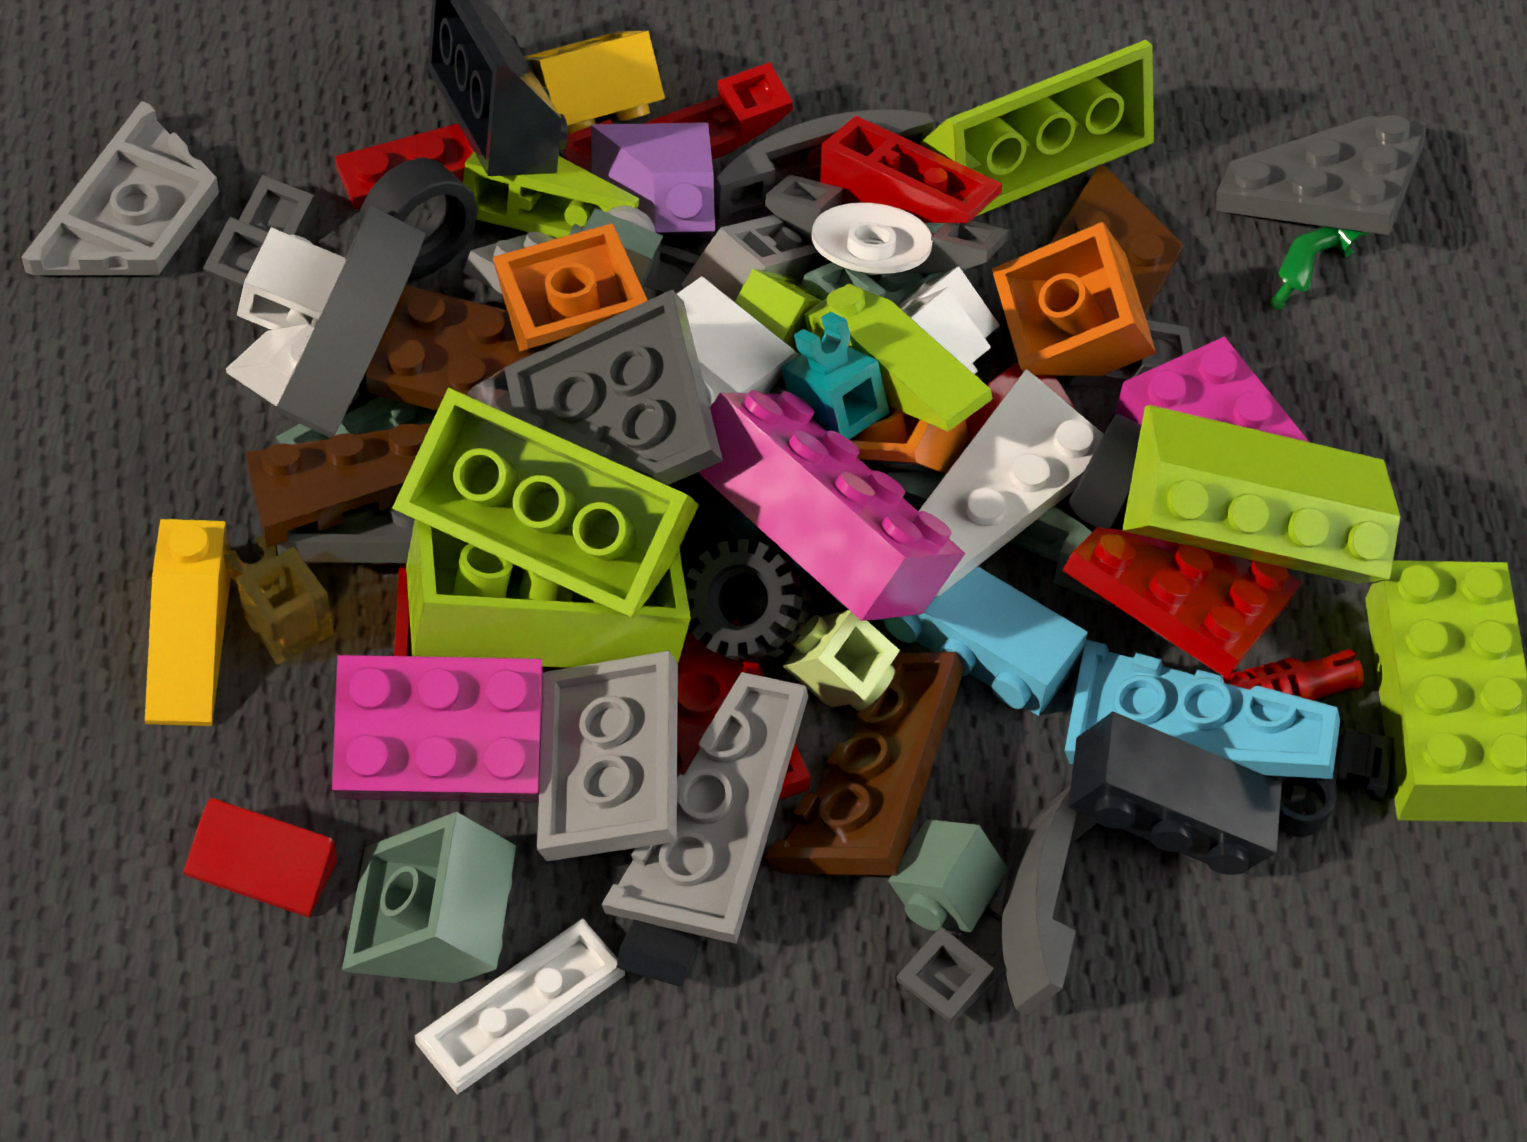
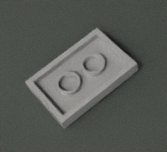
M670 651L543 672L537 850L546 861L677 842L678 664Z

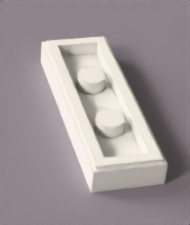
M582 918L415 1035V1042L458 1095L625 976V971L616 967L618 958Z

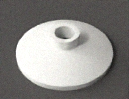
M850 203L836 206L819 215L812 227V242L822 256L839 266L862 272L865 275L889 274L910 270L922 264L929 257L932 249V234L925 223L904 210L883 204Z

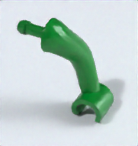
M1326 226L1297 236L1292 242L1278 272L1285 283L1277 294L1271 298L1270 306L1275 310L1282 309L1294 289L1301 292L1309 290L1313 274L1314 256L1319 251L1335 247L1343 256L1348 257L1354 253L1350 248L1351 245L1359 237L1367 236L1370 232Z

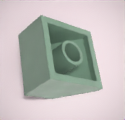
M454 812L365 847L342 970L352 973L458 983L496 970L498 958L502 950V933L508 895L512 886L511 875L516 845L460 813Z

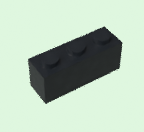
M1112 711L1076 737L1068 807L1093 817L1102 826L1123 829L1150 840L1155 847L1161 850L1179 852L1206 863L1210 869L1217 873L1237 875L1244 873L1277 853L1282 782Z

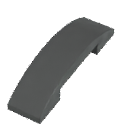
M880 109L828 115L784 129L747 149L728 164L716 177L714 213L720 221L766 207V194L774 188V184L780 183L788 175L801 177L820 171L822 143L856 115L919 145L933 131L934 121L929 113Z
M788 175L766 194L765 206L786 225L812 242V227L815 220L826 210L842 205L843 188ZM972 220L969 223H945L935 234L931 233V241L933 242L929 257L919 266L903 272L941 273L958 266L962 270L986 263L1006 243L1009 230Z
M370 205L306 347L299 357L274 410L275 412L329 438L336 434L389 323L426 233Z
M1071 785L1055 797L1030 825L1014 857L1005 890L1002 914L1004 966L1015 1009L1026 1015L1063 989L1076 932L1072 928L1052 919L1069 845L1097 822L1093 817L1068 807Z

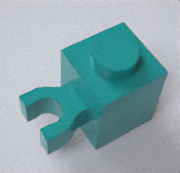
M829 312L821 317L825 329L822 340L820 341L819 336L805 329L794 334L796 346L801 355L781 367L787 392L797 395L813 408L814 415L812 418L826 431H834L847 439H851L890 412L878 360L849 347L850 331L847 319Z

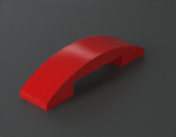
M768 62L718 80L717 97L642 124L708 123L712 160H715L743 146L778 123L793 110V101L773 66ZM610 119V120L604 121V122L599 123V124H613V123H612V121H611V119ZM591 126L568 134L567 146L564 150H560L564 159L592 173Z

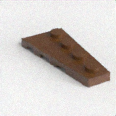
M431 423L420 425L402 424L393 429L356 435L348 433L338 434L330 439L298 444L280 443L271 445L266 449L245 452L248 476L266 547L289 541L288 530L312 522L318 531L344 523L343 512L371 503L379 511L393 507Z
M957 652L897 654L890 664L894 667L895 673L889 686L871 705L858 712L857 716L861 725L852 738L845 743L839 742L826 762L831 771L817 793L807 792L793 813L798 822L786 841L776 839L766 854L765 859L772 870L784 874L897 875L964 672V667Z

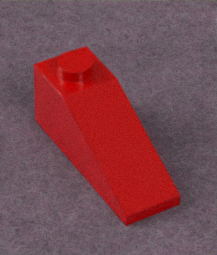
M857 115L822 143L820 182L843 188L842 205L850 203H876L904 210L919 218L923 223H969L1002 191V183Z

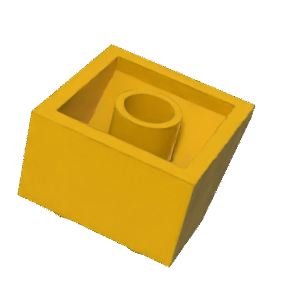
M617 31L524 56L526 61L532 63L534 74L541 86L547 87L551 102L558 113L565 116L568 134L588 128L591 125H596L594 118L615 113L617 121L647 115L650 113L648 103L665 99L649 31Z

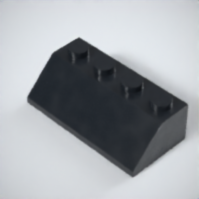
M432 0L427 69L487 176L557 173L559 150H564L568 141L567 122L565 116L559 114L551 102L547 87H542L535 76L532 63L526 61L520 52L516 37L509 34L498 14L484 0Z

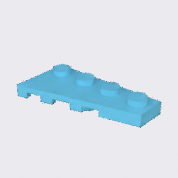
M1086 639L1064 750L1069 764L1074 762L1076 737L1114 711L1263 775L1333 778L1340 727L1337 707L1257 685L1248 690L1224 683L1220 675L1198 669L1195 675L1164 667L1161 659L1136 653L1134 658L1109 652L1106 644Z

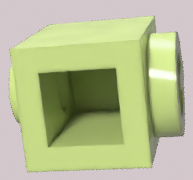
M848 609L821 617L815 615L807 620L806 625L803 624L797 631L801 636L792 644L796 649L783 666L818 699L830 707L849 704L855 710L860 711L871 705L889 686L895 673L894 667L890 664L900 650L868 621H861Z

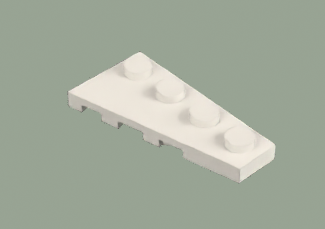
M1027 369L919 510L930 513L944 522L952 532L949 539L966 553L937 593V598L1050 508L1073 492L1104 436L1101 431Z

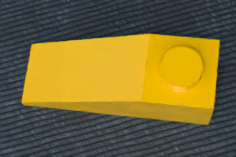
M160 519L152 573L145 705L146 724L212 726L233 565L226 521Z

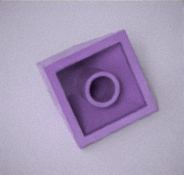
M708 123L591 125L592 174L638 197V209L650 218L655 226V232L663 236L662 241L712 240L715 233L714 179Z

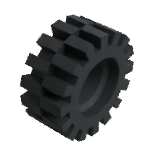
M738 538V544L728 540L717 544L719 552L716 554L706 550L698 557L705 564L699 571L691 567L686 576L694 581L692 590L686 589L688 603H690L691 607L689 609L691 617L689 624L695 626V629L691 631L697 641L707 644L706 648L715 653L740 662L744 660L753 663L765 662L764 655L768 654L776 658L783 654L785 651L781 645L785 641L794 644L801 636L794 631L797 623L800 622L806 625L809 613L802 610V603L810 602L809 590L801 587V582L806 580L802 571L792 565L794 561L783 553L761 542L758 544L750 539ZM744 577H757L767 589L768 604L766 610L752 624L745 626L735 625L728 618L725 611L724 601L726 593L737 580Z

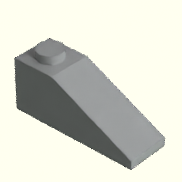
M771 215L721 227L681 285L686 288L702 276L735 302L753 268L802 278L826 258L817 251L813 242L794 231L776 215Z

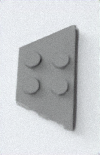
M141 101L21 258L25 272L31 275H159L218 195L217 177L201 160L195 159L189 154L188 146L175 132L169 134L157 121L154 108L150 104Z

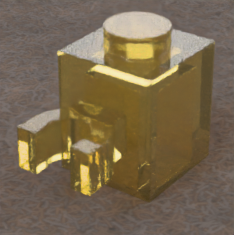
M262 534L255 538L257 551L262 557L259 562L254 564L244 563L240 560L235 550L226 553L223 557L226 570L238 584L244 619L278 665L334 633L328 593L294 547L277 556L275 545L267 548L264 535Z

